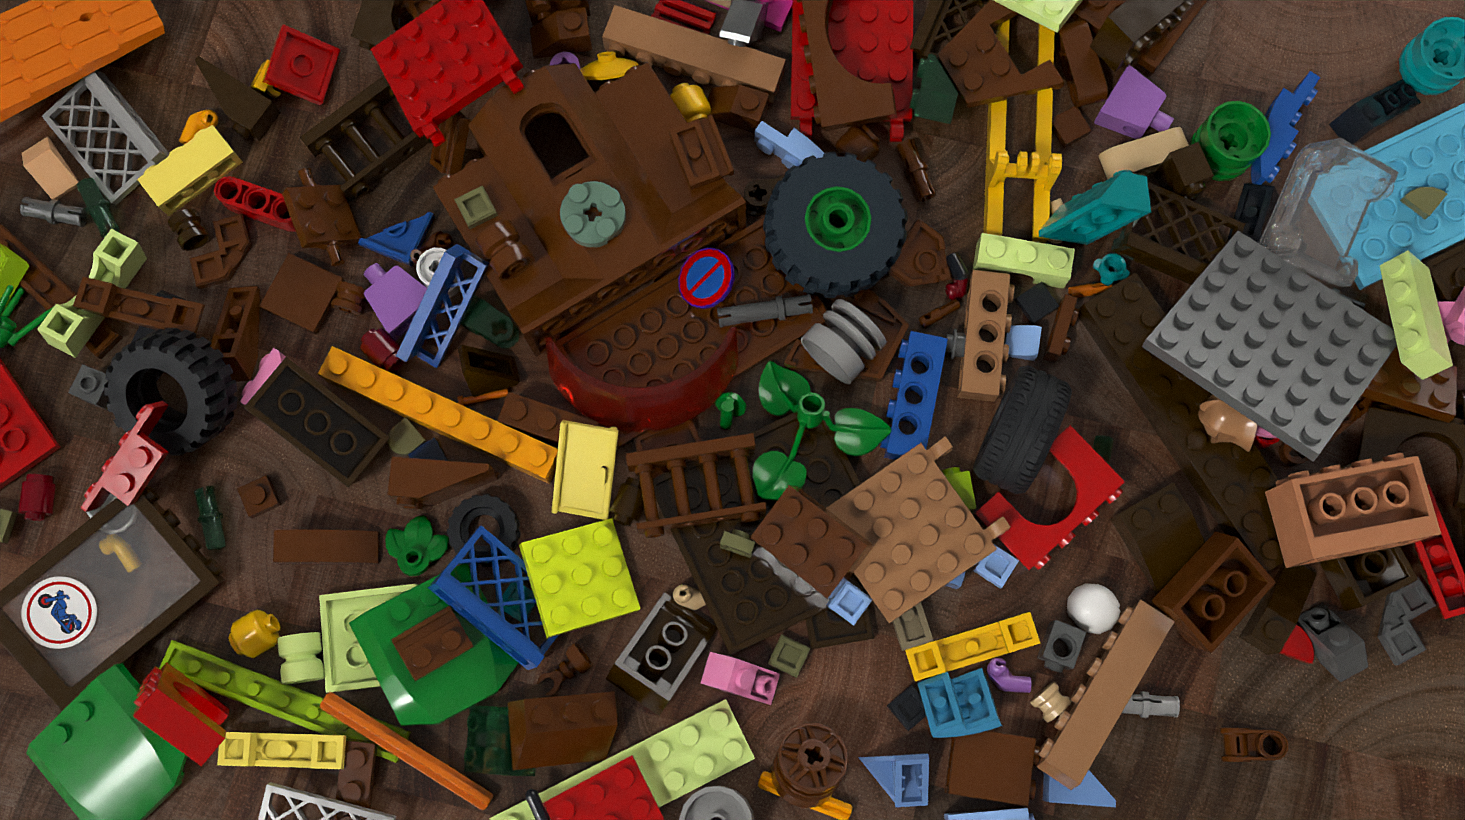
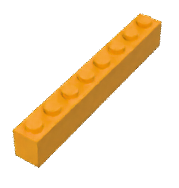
M331 347L318 372L320 377L334 386L404 418L406 417L419 425L550 484L555 475L557 448L336 347Z

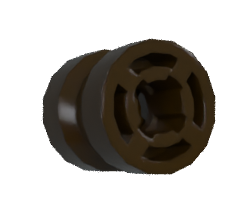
M192 208L178 211L168 220V225L172 232L178 235L177 242L183 251L198 249L210 240L207 229L200 224L201 218L198 212Z

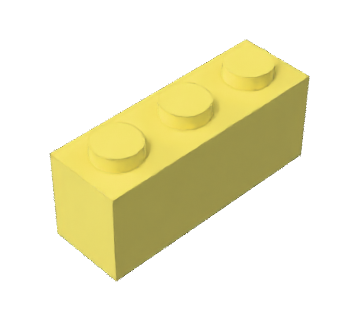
M211 125L198 131L194 138L185 145L173 149L169 156L159 164L147 168L144 175L137 180L156 205L170 216L243 162L219 131Z

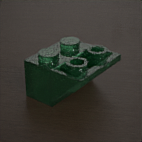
M928 53L927 59H920L917 77L922 78L920 89H913L909 108L915 109L914 116L951 124L958 92L936 56Z
M470 707L467 718L468 732L464 752V772L503 776H535L536 768L513 770L508 707Z

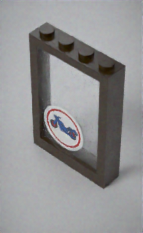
M149 485L146 486L133 505L127 506L116 497L0 591V642L61 711L97 676L115 664H124L225 581L221 576L224 572L221 566L213 558L207 560L200 552L202 548L200 542L190 533L186 536L178 526L181 524L179 518L170 509L165 511L157 501L160 497Z

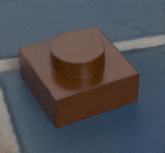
M267 475L237 488L248 517L252 519L281 506L273 483Z

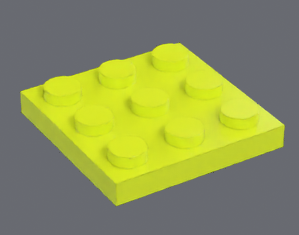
M612 518L522 542L519 545L547 638L640 610Z

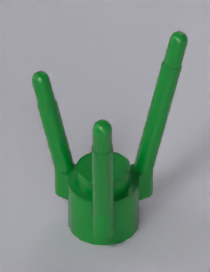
M8 285L0 299V348H4L8 343L15 346L23 336L44 321L52 308L16 333L15 328L17 325L9 319V316L20 301L25 289L20 287L5 308L14 289L12 285Z

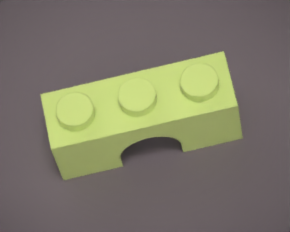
M982 233L976 245L972 270L1025 274L1033 277V284H1038L1042 281L1045 286L1063 289L1071 278L1075 249Z

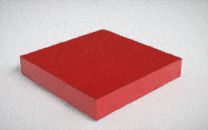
M283 24L280 27L262 82L320 106L324 102L341 49Z

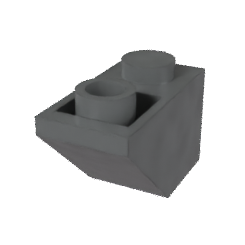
M732 0L721 28L720 37L728 38V44L739 47H746V44L752 45V42L762 39L769 3L758 0Z
M1324 603L1300 615L1297 624L1309 636L1316 657L1339 682L1368 668L1364 640Z

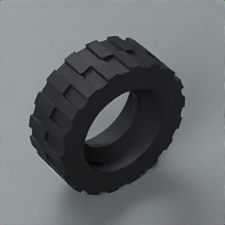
M483 494V496L473 495L471 496L472 498L461 501V504L453 509V514L448 520L449 528L447 529V535L450 538V546L454 548L456 554L470 538L468 532L470 523L481 515H489L495 518L500 527L497 539L511 551L516 550L518 538L521 535L519 531L520 522L514 510L502 499L496 496L492 497L489 494ZM474 544L475 558L491 557L490 545L479 546ZM497 551V556H503ZM467 552L462 559H469V553ZM492 562L476 563V566L483 565L484 567H489L492 565Z

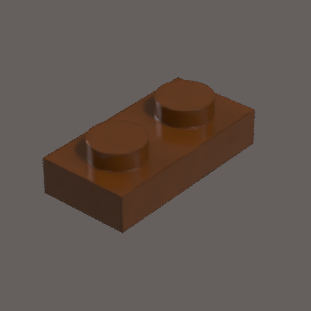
M1065 294L1059 302V308L1057 309L1043 356L1044 360L1055 363L1061 355H1066L1071 338L1066 335L1069 326L1074 327L1079 314V309L1075 308L1077 297Z

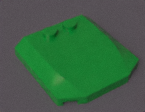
M468 564L456 566L450 573L460 583L472 582ZM439 575L364 612L349 622L401 726L441 724L497 694L512 671L519 664L452 609L474 647L418 681H414L391 639L449 606L428 589L430 584ZM472 586L466 587L473 593ZM478 586L480 599L488 604L480 586Z
M122 663L113 665L97 676L29 744L26 752L80 820H145L182 783L185 775L182 771L188 756L133 717L137 707L133 702L137 698L136 695L140 691L141 685Z

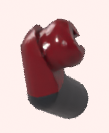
M952 253L946 257L947 265L950 267L953 275V283L945 286L946 295L950 300L961 299L966 295L969 272L960 254Z

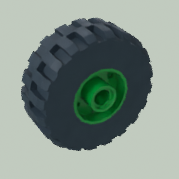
M824 152L821 158L816 159L812 155L803 159L801 165H793L786 171L784 178L777 182L766 208L763 231H765L766 236L764 242L767 252H770L773 257V265L777 270H782L786 274L785 279L793 286L795 283L804 287L803 292L810 293L811 295L817 292L824 294V298H835L837 295L850 297L856 295L858 291L870 289L889 272L900 256L902 246L906 241L907 231L905 230V224L908 221L907 209L902 208L901 205L904 198L900 190L893 189L891 186L893 179L887 172L883 174L875 169L877 164L868 159L866 163L856 160V154L846 152L844 157H838L836 152ZM830 223L838 225L839 228L832 226Z

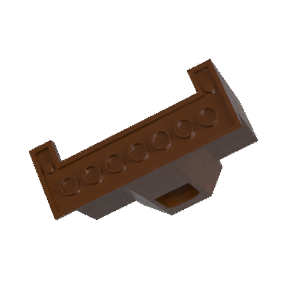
M648 62L642 66L636 65L631 67L623 77L616 81L605 82L595 93L576 63L549 65L539 70L533 69L528 71L521 79L525 88L513 94L508 85L502 86L496 91L495 95L488 99L468 126L484 157L469 161L464 169L455 174L443 176L438 181V184L433 186L442 205L472 253L490 263L491 259H486L477 246L476 238L492 224L502 220H510L520 235L519 242L526 244L533 254L535 260L532 265L512 279L500 281L490 264L485 275L535 357L555 346L554 342L561 339L559 335L561 332L712 242L716 241L717 244H720L746 228V202L723 177L718 181L691 190L669 134V129L687 122ZM549 113H557L565 118L589 157L551 179L527 141L525 132L528 125ZM597 181L605 183L619 192L625 206L626 221L622 232L609 240L608 244L601 247L582 246L576 243L565 231L560 218V208L564 197L575 184ZM483 185L498 216L469 229L454 199ZM591 207L590 210H586L585 215H588L589 221H595V217L601 216L602 212H599L597 207Z

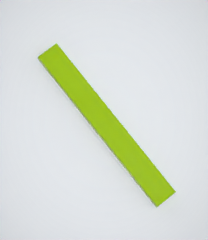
M171 640L159 669L167 662L202 688L323 735H346L348 739L371 741L321 710L320 704L323 697L289 684H281V681L176 640ZM373 717L407 740L409 739L411 731ZM378 745L377 756L399 763L400 759Z

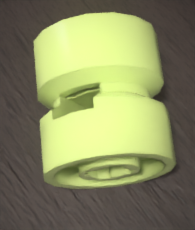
M299 633L277 638L279 657L286 659V662L281 665L280 669L281 684L304 683L325 678L324 663H322L321 659L316 658V655L322 651L321 633Z

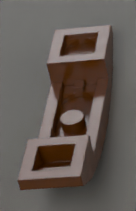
M82 277L73 307L151 329L165 330L167 328H178L181 332L186 329L197 334L205 305L174 297L172 299L120 288L113 283Z

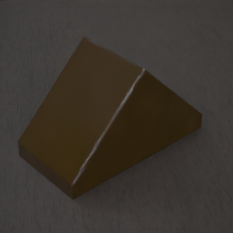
M466 345L458 347L462 373L473 397L516 386L520 382L514 357Z

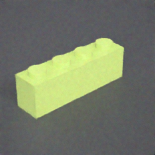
M1408 250L1381 264V275L1401 363L1422 380L1453 366L1429 268Z

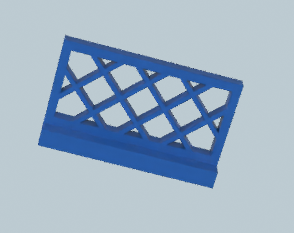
M481 525L428 587L429 590L527 670L536 668L545 657L543 655L558 637L556 635L547 638L545 634L546 639L540 647L530 640L528 627L542 626L543 624L542 621L528 623L526 604L536 603V600H525L523 582L529 581L524 561ZM479 537H482L490 544L491 557L475 558L474 544ZM497 551L503 556H497ZM468 552L469 559H462ZM509 560L515 565L516 578L500 579L498 561ZM492 562L494 580L478 581L476 563ZM470 564L472 582L460 583L450 573L457 565ZM522 572L525 573L527 577H522ZM517 582L519 600L503 602L501 584ZM495 584L497 603L486 604L479 597L478 586ZM472 586L473 593L466 587ZM519 605L521 623L510 624L506 621L503 606ZM497 607L498 613L495 612L492 608ZM516 628H522L523 634Z

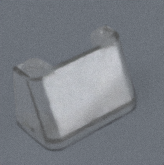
M1343 138L1307 144L1298 153L1260 240V245L1308 275L1340 287L1351 286L1358 275V261L1348 256L1369 204L1386 199L1391 195L1399 172Z

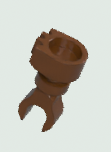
M577 643L567 648L566 655L569 661L563 660L559 664L560 668L554 672L544 673L538 678L537 684H541L547 678H551L554 681V688L546 693V696L558 693L567 678L571 680L576 676L575 671L578 670L583 674L593 666L588 655Z

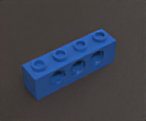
M911 331L907 340L902 339L898 354L899 358H904L902 369L895 370L892 387L898 388L896 399L889 400L886 414L887 418H892L890 424L891 433L880 444V448L885 449L884 458L897 460L920 443H922L925 449L927 448L948 338ZM915 361L922 362L926 366L927 372L923 374L915 373L911 369V363ZM908 391L918 393L921 402L918 404L907 402L905 393ZM902 421H909L914 425L915 432L906 435L900 431L898 424Z

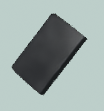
M1244 183L1234 219L1245 224L1243 234L1264 247L1279 194L1275 186ZM1230 229L1228 240L1231 239L1233 229Z

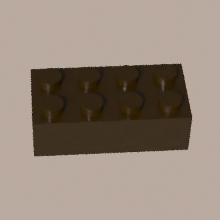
M287 357L284 358L244 406L245 410L348 488L390 438Z

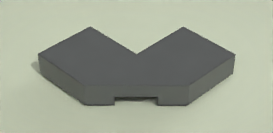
M1417 577L1418 580L1386 596L1377 637L1394 665H1400L1427 650L1409 621L1436 606L1419 577Z

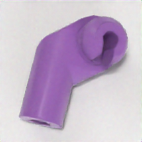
M994 658L987 665L988 676L999 690L1006 692H1031V677L1013 676L1006 667L1004 659Z

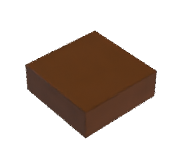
M1077 106L1052 118V130L1063 148L1089 135L1092 131Z

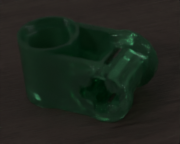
M474 295L461 325L502 349L513 347L519 339L518 328L508 316L499 312L485 300ZM499 329L508 330L505 335L497 333Z

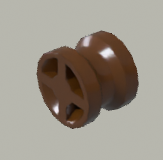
M338 282L336 287L338 294L332 300L330 306L343 313L360 316L363 310L361 303L366 298L364 295L366 289L348 282Z

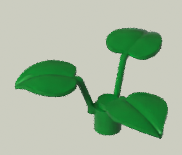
M769 361L762 372L759 382L761 405L769 413L776 416L784 415L791 409L793 413H797V419L800 424L788 458L782 452L769 451L763 453L755 461L753 481L758 495L763 499L778 500L789 485L798 486L802 489L806 481L807 470L804 465L793 460L796 457L805 428L817 427L824 420L828 428L836 432L834 442L841 451L853 456H862L873 451L891 433V427L879 417L857 408L839 410L835 415L834 425L829 417L830 412L824 411L825 401L823 397L817 393L810 392V385L803 376Z

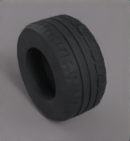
M1029 365L1018 368L996 410L976 457L973 470L978 478L985 481L988 480L989 483L994 485L998 484V487L1008 489V491L1014 494L1025 493L1029 489L1049 453L1067 411L1072 389L1066 381L1057 379V377L1051 374L1047 375L1042 370L1037 371L1036 368Z

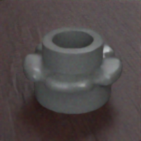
M955 328L952 334H946L948 341L945 352L950 353L951 359L954 357H964L966 335L964 332H957Z

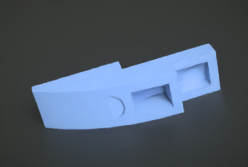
M763 121L755 129L754 142H756L757 147L766 154L771 155L773 153L781 158L782 163L789 169L793 165H801L803 159L812 155L816 159L823 157L824 152L795 128H793L788 137Z

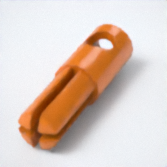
M1101 282L1069 287L1068 293L1077 298L1092 296L1093 294L1104 292L1113 285L1107 286Z

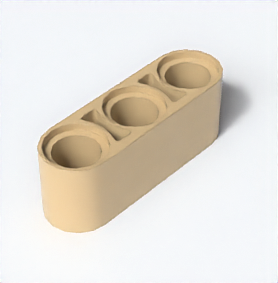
M1175 127L1109 148L1100 153L1099 160L1107 180L1113 177L1114 173L1122 170H1130L1133 174L1144 176L1156 172L1170 152L1189 146L1182 128Z

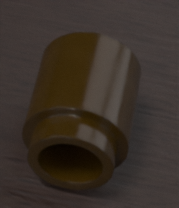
M627 477L626 482L621 483L610 508V512L614 514L613 520L627 527H631L632 523H639L644 512L640 481L631 477Z

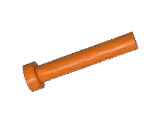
M506 388L475 397L457 396L458 404L465 406L506 397L509 391Z

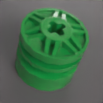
M1228 101L1213 110L1192 135L1189 145L1199 142L1214 175L1211 179L1231 181L1241 176L1269 146L1271 137L1269 122L1263 113L1252 104L1242 101Z

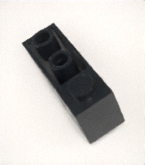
M1402 79L1354 103L1329 125L1348 149L1407 113L1421 102L1416 97L1414 89Z

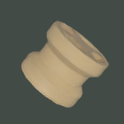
M1055 681L1044 687L1030 700L1033 707L1039 708L1043 712V719L1047 723L1056 718L1072 703L1068 696H1062L1058 691L1059 686Z

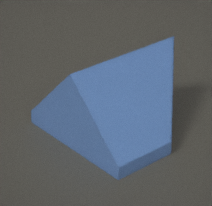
M927 753L858 757L894 801L895 807L928 805L929 755Z

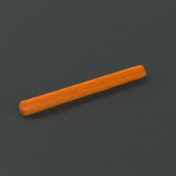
M329 692L323 698L320 704L321 710L480 810H485L493 799L492 792L335 693Z

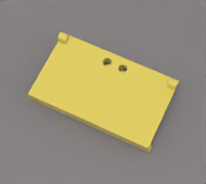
M562 420L559 432L552 513L556 514L559 511L602 520L609 519L619 432L616 427L605 428Z

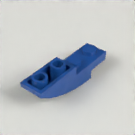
M1309 71L1293 93L1283 88L1266 111L1264 116L1269 122L1271 137L1269 146L1251 164L1252 184L1262 185L1264 181L1271 183L1281 169L1277 166L1281 157L1286 160L1297 144L1293 142V139L1299 131L1293 127L1302 116V113L1298 112L1302 104L1308 106L1318 92L1314 86L1320 77Z

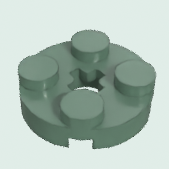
M590 181L575 184L569 189L561 204L560 218L565 231L576 243L586 247H601L608 244L609 240L622 232L626 221V211L620 194L615 188L602 182ZM591 207H597V210L602 212L601 216L595 217V221H589L588 215H585L586 210H590Z

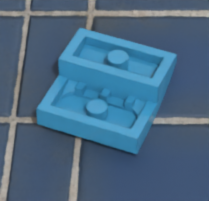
M982 668L951 679L948 672L917 683L933 738L971 735L1002 726Z

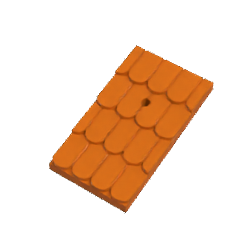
M30 0L1 13L0 123L164 34V25L151 0Z

